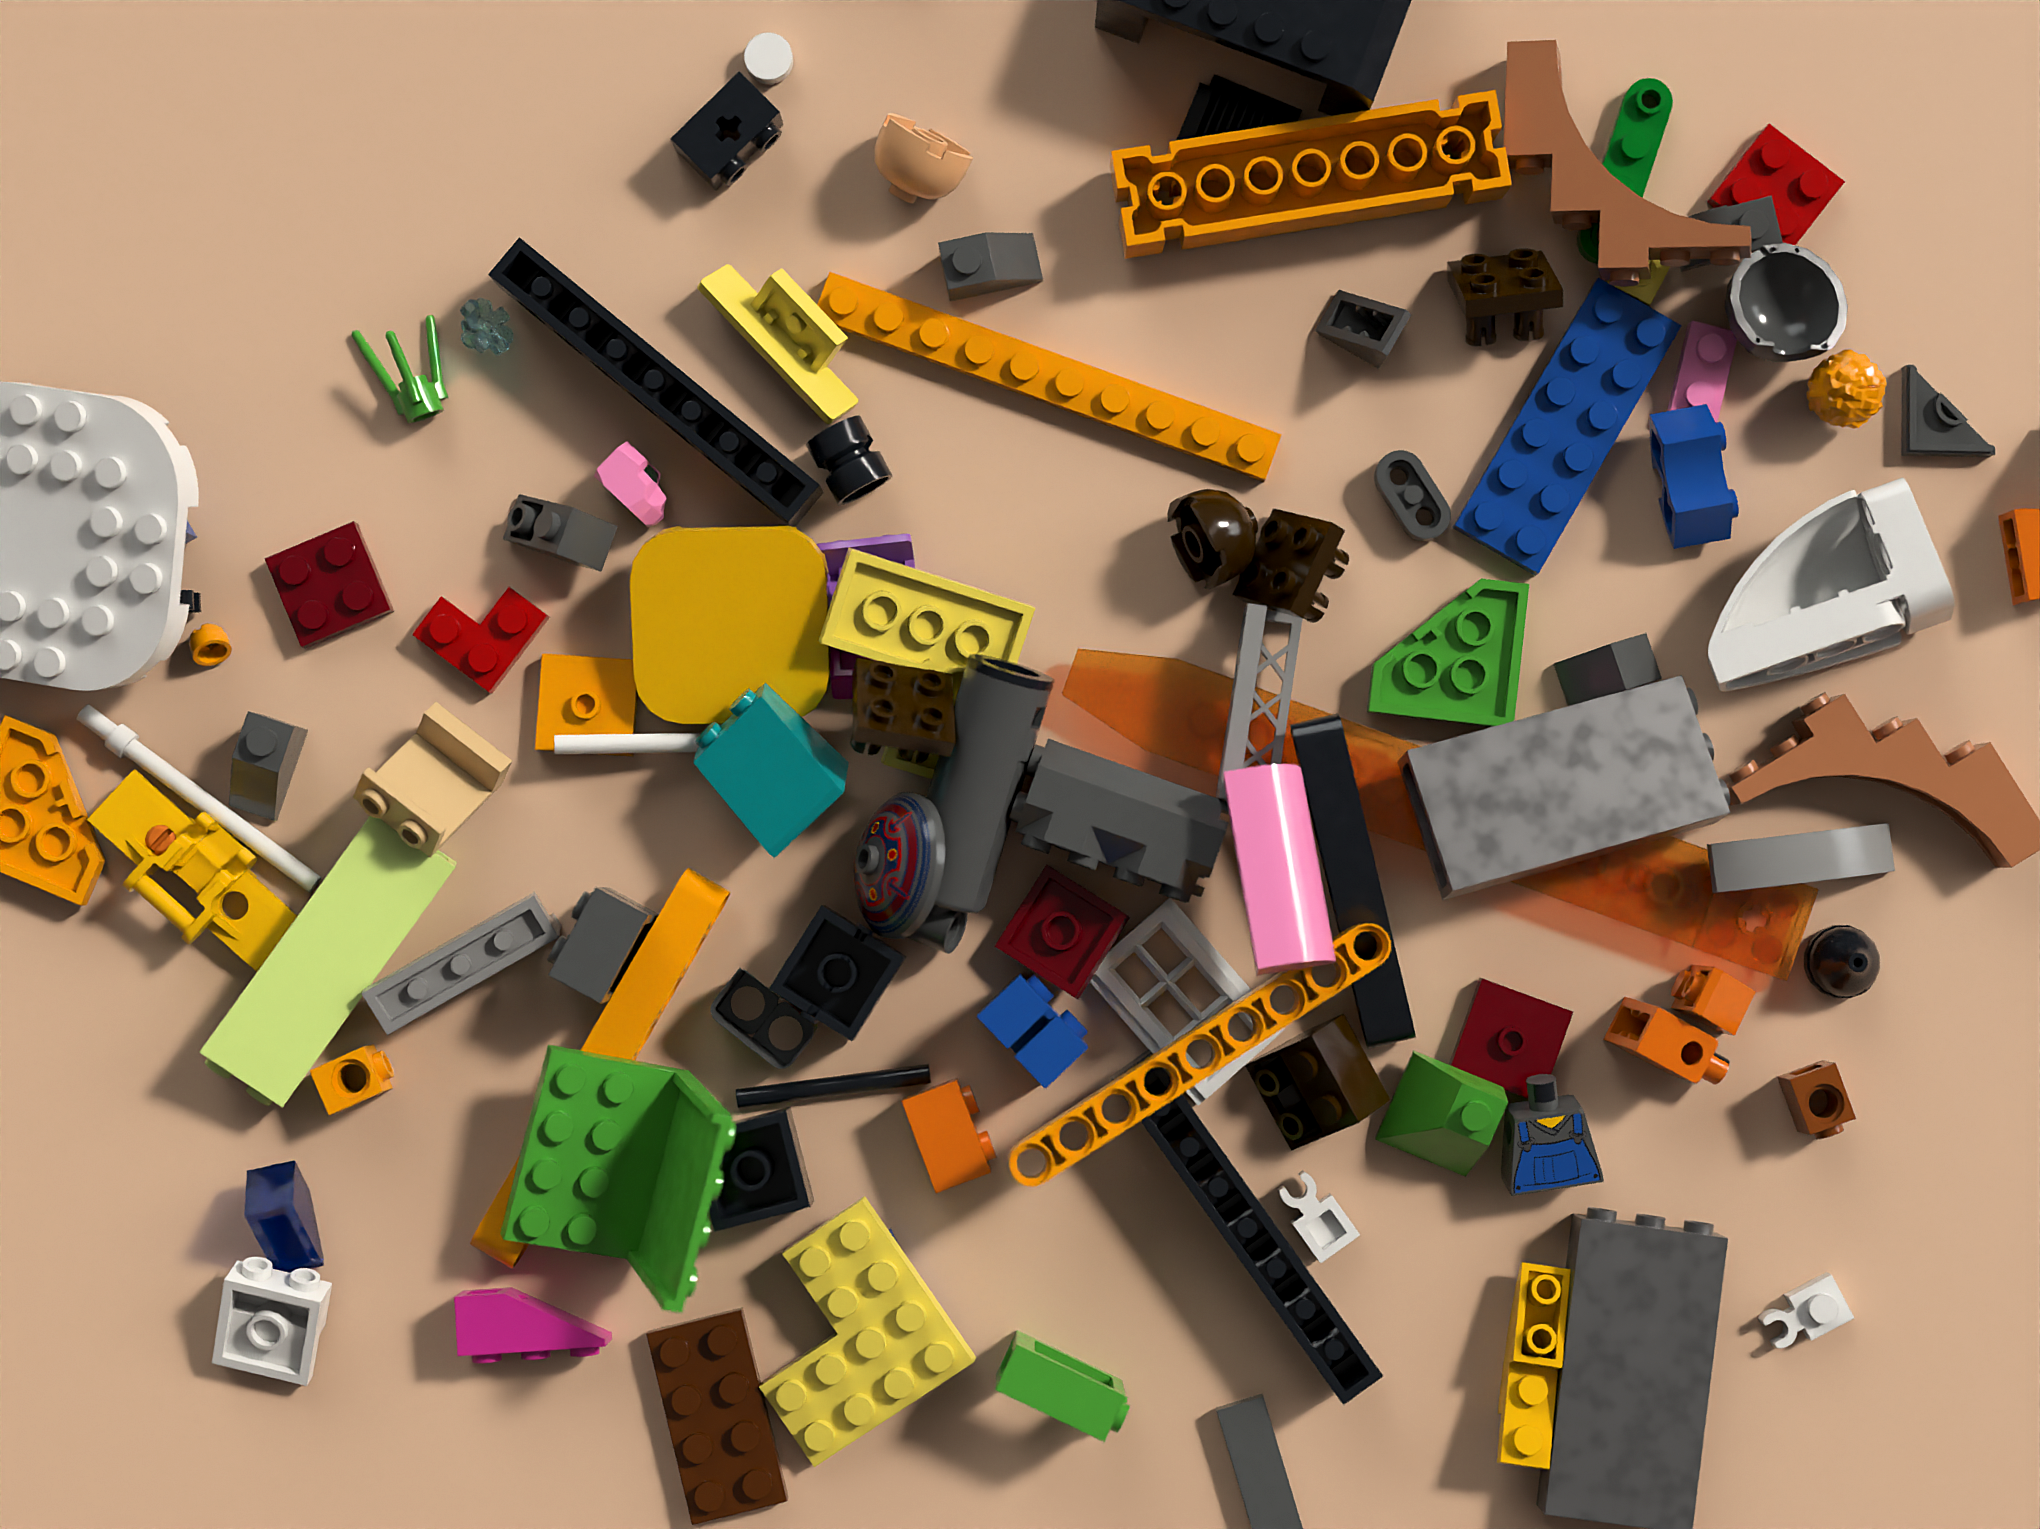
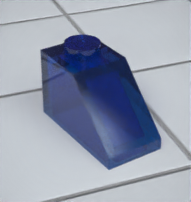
M293 1160L247 1170L244 1216L266 1258L273 1264L272 1269L291 1273L299 1268L311 1269L324 1266V1257L311 1193L296 1161Z

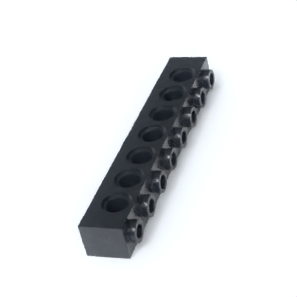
M520 237L488 274L499 288L788 526L795 527L824 493L820 484Z
M1150 1049L1145 1051L1110 1077L1113 1081L1153 1055ZM1153 1067L1144 1076V1087L1150 1094H1161L1170 1084V1076L1163 1067ZM1182 1094L1142 1119L1141 1122L1341 1403L1345 1405L1382 1378L1383 1374Z

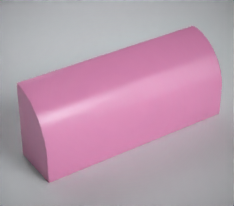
M1274 764L1224 772L1223 783L1257 976L1336 963L1301 767L1292 764Z

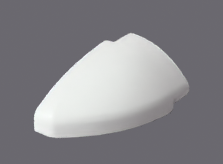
M1900 478L1856 494L1855 490H1851L1825 502L1777 536L1758 556L1735 586L1721 612L1709 641L1708 662L1720 691L1726 692L1761 685L1858 659L1898 646L1902 639L1900 634L1902 628L1909 635L1951 620L1955 606L1953 592L1907 481L1904 478Z

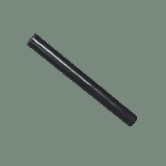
M929 1064L741 1088L736 1089L738 1108L929 1084L931 1083Z

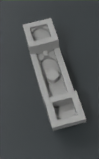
M1889 823L1707 844L1713 893L1895 871Z

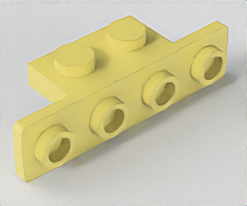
M728 264L700 281L697 289L826 424H832L856 406L859 401L858 398L827 367L848 337L782 268L769 276L758 293Z

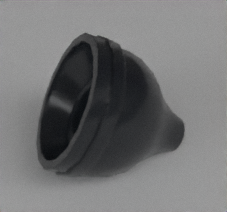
M1832 925L1818 931L1809 940L1804 952V970L1809 981L1821 993L1833 998H1852L1866 993L1875 982L1880 970V954L1875 943L1863 931L1849 925Z

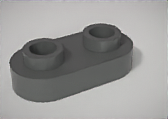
M1404 450L1392 451L1385 455L1376 466L1374 472L1375 485L1408 536L1418 541H1430L1437 538L1447 529L1451 518L1450 507L1416 455ZM1400 469L1406 474L1405 484H1394L1390 479L1391 470ZM1425 509L1431 513L1432 522L1430 525L1423 526L1417 522L1416 512L1418 510Z

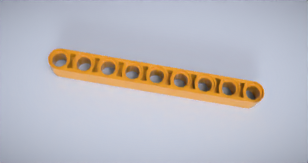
M690 868L686 869L582 1046L581 1051L636 1060L724 908L731 893L729 890ZM519 1157L470 1242V1245L512 1269L519 1262L529 1245L527 1243L503 1240L500 1235Z
M1367 923L1356 924L1347 928L1332 938L1336 963L1332 964L1335 967L1336 976L1330 985L1325 987L1317 985L1312 978V967L1279 972L1018 1141L1008 1155V1165L1012 1176L1020 1184L1036 1187L1061 1173L1380 966L1388 958L1391 951V941L1388 933L1378 925ZM1364 931L1370 933L1377 943L1375 954L1367 960L1359 958L1353 949V942L1356 936ZM1280 985L1289 987L1294 995L1292 1008L1283 1014L1275 1012L1270 1005V995ZM1239 1012L1246 1013L1253 1022L1251 1035L1242 1041L1234 1040L1228 1032L1230 1018ZM1197 1039L1205 1040L1212 1050L1210 1061L1200 1068L1192 1067L1186 1059L1188 1045ZM1153 1067L1165 1068L1170 1076L1168 1088L1158 1095L1148 1093L1144 1087V1076ZM1112 1094H1121L1128 1102V1112L1119 1121L1106 1120L1101 1112L1103 1101ZM1071 1121L1082 1123L1087 1130L1085 1142L1075 1149L1063 1146L1059 1140L1061 1128ZM1027 1149L1039 1150L1045 1157L1043 1169L1033 1176H1027L1017 1168L1019 1155Z

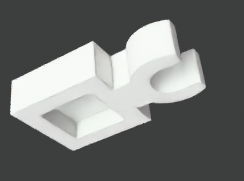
M1302 1170L1298 1175L1306 1186L1303 1195L1292 1197L1283 1185L1278 1188V1193L1285 1204L1292 1208H1298L1301 1211V1214L1290 1222L1318 1261L1322 1263L1360 1236V1234L1330 1193L1318 1201L1315 1197L1317 1192L1315 1181L1308 1173Z
M1827 1272L1785 1293L1784 1296L1790 1306L1783 1311L1776 1308L1768 1309L1758 1317L1760 1323L1765 1326L1776 1320L1782 1322V1333L1769 1340L1771 1345L1778 1349L1791 1345L1796 1339L1797 1332L1800 1330L1803 1331L1807 1339L1812 1341L1854 1319L1832 1274Z

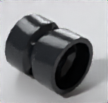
M860 415L847 418L828 427L810 439L806 444L817 467L827 469L830 472L825 481L838 505L850 503L867 495L893 477L880 451L869 450L873 439Z

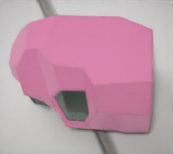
M628 441L623 443L597 468L594 477L647 527L655 526L664 518L665 502L667 499L660 488L661 473Z

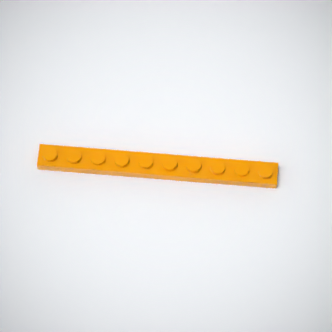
M830 271L817 304L843 331L1262 482L1267 477L1282 435Z

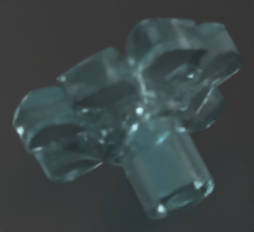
M484 298L468 300L460 309L461 314L465 317L461 321L463 330L461 340L463 344L470 349L475 348L480 353L485 352L489 348L497 356L506 352L509 349V344L513 342L512 330L504 326L510 320L508 313L503 307H499L492 312V303Z

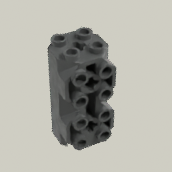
M1051 739L1047 740L1045 747L1035 744L1026 769V774L1034 777L1028 794L1022 791L1018 792L1009 819L1018 823L1015 832L1024 835L1021 845L1049 854L1052 846L1070 852L1067 861L1091 870H1096L1098 862L1116 868L1113 875L1114 878L1139 887L1143 886L1145 879L1162 884L1159 894L1185 903H1189L1192 895L1202 896L1205 887L1196 885L1199 877L1203 879L1204 877L1209 878L1229 823L1219 819L1221 813L1229 814L1227 801Z

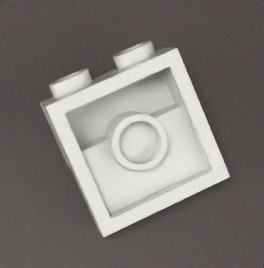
M249 1257L244 1261L237 1260L224 1279L212 1363L307 1386L314 1372L319 1335L326 1325L332 1283L320 1280V1274L308 1268L295 1269L289 1273L272 1269L273 1264L266 1258Z

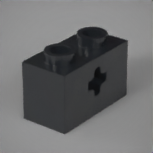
M739 71L670 139L676 152L716 191L724 183L730 186L736 182L748 167L745 162L758 149L761 152H765L772 147L781 136L782 131L780 128L784 123L780 111ZM725 129L733 133L738 130L740 138L736 141L729 137L724 139L722 132Z

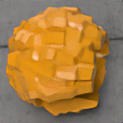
M1842 350L1838 354H1832L1827 359H1823L1819 366L1813 369L1807 383L1809 391L1806 392L1809 410L1815 412L1822 421L1828 422L1832 426L1859 428L1883 407L1881 401L1887 386L1886 379L1882 372L1878 370L1877 364L1870 362V359L1865 354H1858L1853 350Z

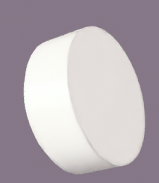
M769 32L761 33L753 37L746 46L744 53L745 64L749 74L756 81L763 84H776L783 81L790 74L793 67V55L790 45L782 36Z

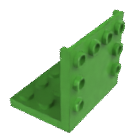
M548 1045L500 1235L503 1240L627 1259L662 1310L682 1313L686 1297H691L696 1288L697 1269L694 1265L699 1248L703 1249L708 1241L710 1222L707 1215L711 1200H716L721 1191L723 1176L722 1171L719 1169L724 1151H729L734 1141L735 1123L732 1121L733 1116L689 1070Z

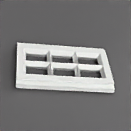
M1170 897L1109 950L1090 980V983L1153 1054L1218 1013L1227 1004H1232L1252 991ZM1161 928L1187 956L1168 975L1142 947V944ZM1133 952L1137 954L1160 981L1142 998H1139L1114 970ZM1193 966L1201 972L1221 995L1201 1013L1175 984ZM1166 990L1172 994L1194 1019L1174 1037L1147 1007ZM1244 1012L1237 1013L1252 1031L1253 1022L1251 1018ZM1285 1028L1187 1090V1094L1199 1106L1279 1036ZM1186 1052L1188 1063L1192 1067L1200 1068Z

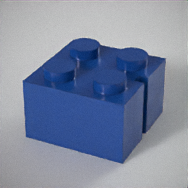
M1019 973L978 1012L976 1017L1007 1049L1010 1047L1016 1053L1014 1057L1046 1089L1089 1048L1082 1039L1088 1031L1068 1009L1060 1015L1048 1003L1054 995L1035 974L1026 980Z

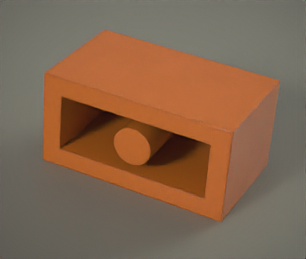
M957 1077L902 1099L903 1107L935 1193L991 1173L992 1168L989 1161L997 1158L988 1131L986 1130L981 1133L977 1131L972 1115L980 1112L970 1084L961 1087Z

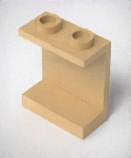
M435 702L424 712L417 732L377 772L368 767L362 773L353 798L360 803L367 814L374 818H380L397 831L407 845L420 849L431 858L502 785L512 760L438 702Z

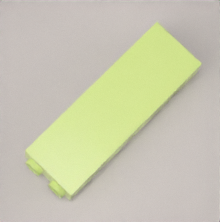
M369 816L199 1053L207 1057L204 1062L205 1065L224 1078L229 1079L231 1075H234L248 1084L246 1088L247 1093L262 1104L270 1106L275 1102L283 1107L363 996L361 994L363 989L370 986L453 872L457 862L440 850L430 858L420 849L407 845L401 839L398 832L380 818Z

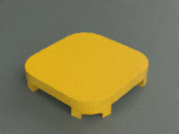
M781 524L775 527L681 528V526L663 529L643 544L632 562L630 602L634 680L638 696L649 711L665 721L680 724H711L714 721L718 724H723L733 714L729 710L733 702L749 688L755 693L764 683L769 685L801 717H804L818 706L827 691L831 670L830 646L821 644L818 641L828 612L827 574L829 571L825 554L821 552L814 540L797 530V527Z

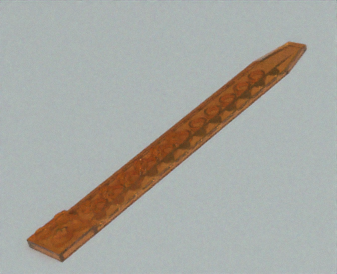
M1088 649L1077 650L1061 694L1062 696L1141 749L1219 777L1233 678L1177 658ZM1255 687L1256 693L1265 704L1277 696L1275 693ZM1290 699L1281 764L1299 766L1290 729L1291 724L1332 714ZM1254 700L1251 714L1259 709ZM1279 701L1268 708L1276 719ZM1263 713L1250 721L1248 740L1257 752L1270 744L1274 739L1275 728ZM1340 717L1367 831L1426 852L1397 763L1407 750L1421 746ZM1247 748L1245 751L1244 762L1252 757ZM1272 749L1261 756L1267 765H1270ZM1254 761L1246 768L1259 766V764L1256 761ZM1672 836L1509 881L1782 981L1788 980L1819 891L1817 888L1798 883L1713 893L1707 849ZM1754 905H1758L1761 907L1760 915L1766 918V924L1764 927L1756 926L1753 932H1750L1746 929L1747 922L1742 919L1744 911H1751Z

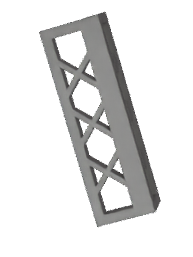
M1248 603L1244 608L1216 798L1226 801L1223 783L1224 772L1244 769L1254 761L1259 766L1267 765L1261 756L1271 749L1270 765L1281 764L1302 618L1267 610V606ZM1265 621L1291 625L1288 645L1273 656L1262 643ZM1261 652L1266 661L1258 666ZM1286 653L1283 671L1276 660ZM1271 665L1282 680L1280 694L1265 704L1255 691L1256 678L1259 672ZM1254 700L1259 709L1251 714ZM1279 701L1276 719L1268 708ZM1263 713L1275 728L1274 739L1270 744L1257 752L1248 740L1250 721ZM1247 748L1252 757L1244 762L1245 751Z
M533 892L366 987L361 994L388 1035L559 938L561 924L554 913L548 915L538 896Z

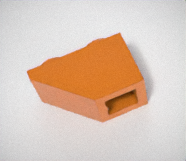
M1691 965L1689 971L1682 970L1675 980L1671 990V996L1675 997L1671 1008L1723 1034L1735 1036L1756 991L1716 967Z

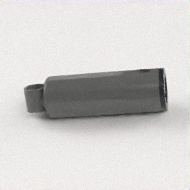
M981 654L969 655L954 704L955 745L951 757L939 755L927 794V798L932 801L940 815L944 830L945 863L942 881L934 905L927 918L914 933L906 938L950 954L955 950L963 937L968 913H977L985 908L1012 819H1009L1018 792L1022 789L1026 769L1055 681L1052 677L1032 668L1000 658Z

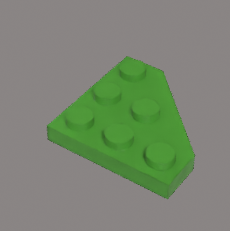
M1481 578L1372 664L1367 712L1494 727L1514 721L1529 584Z

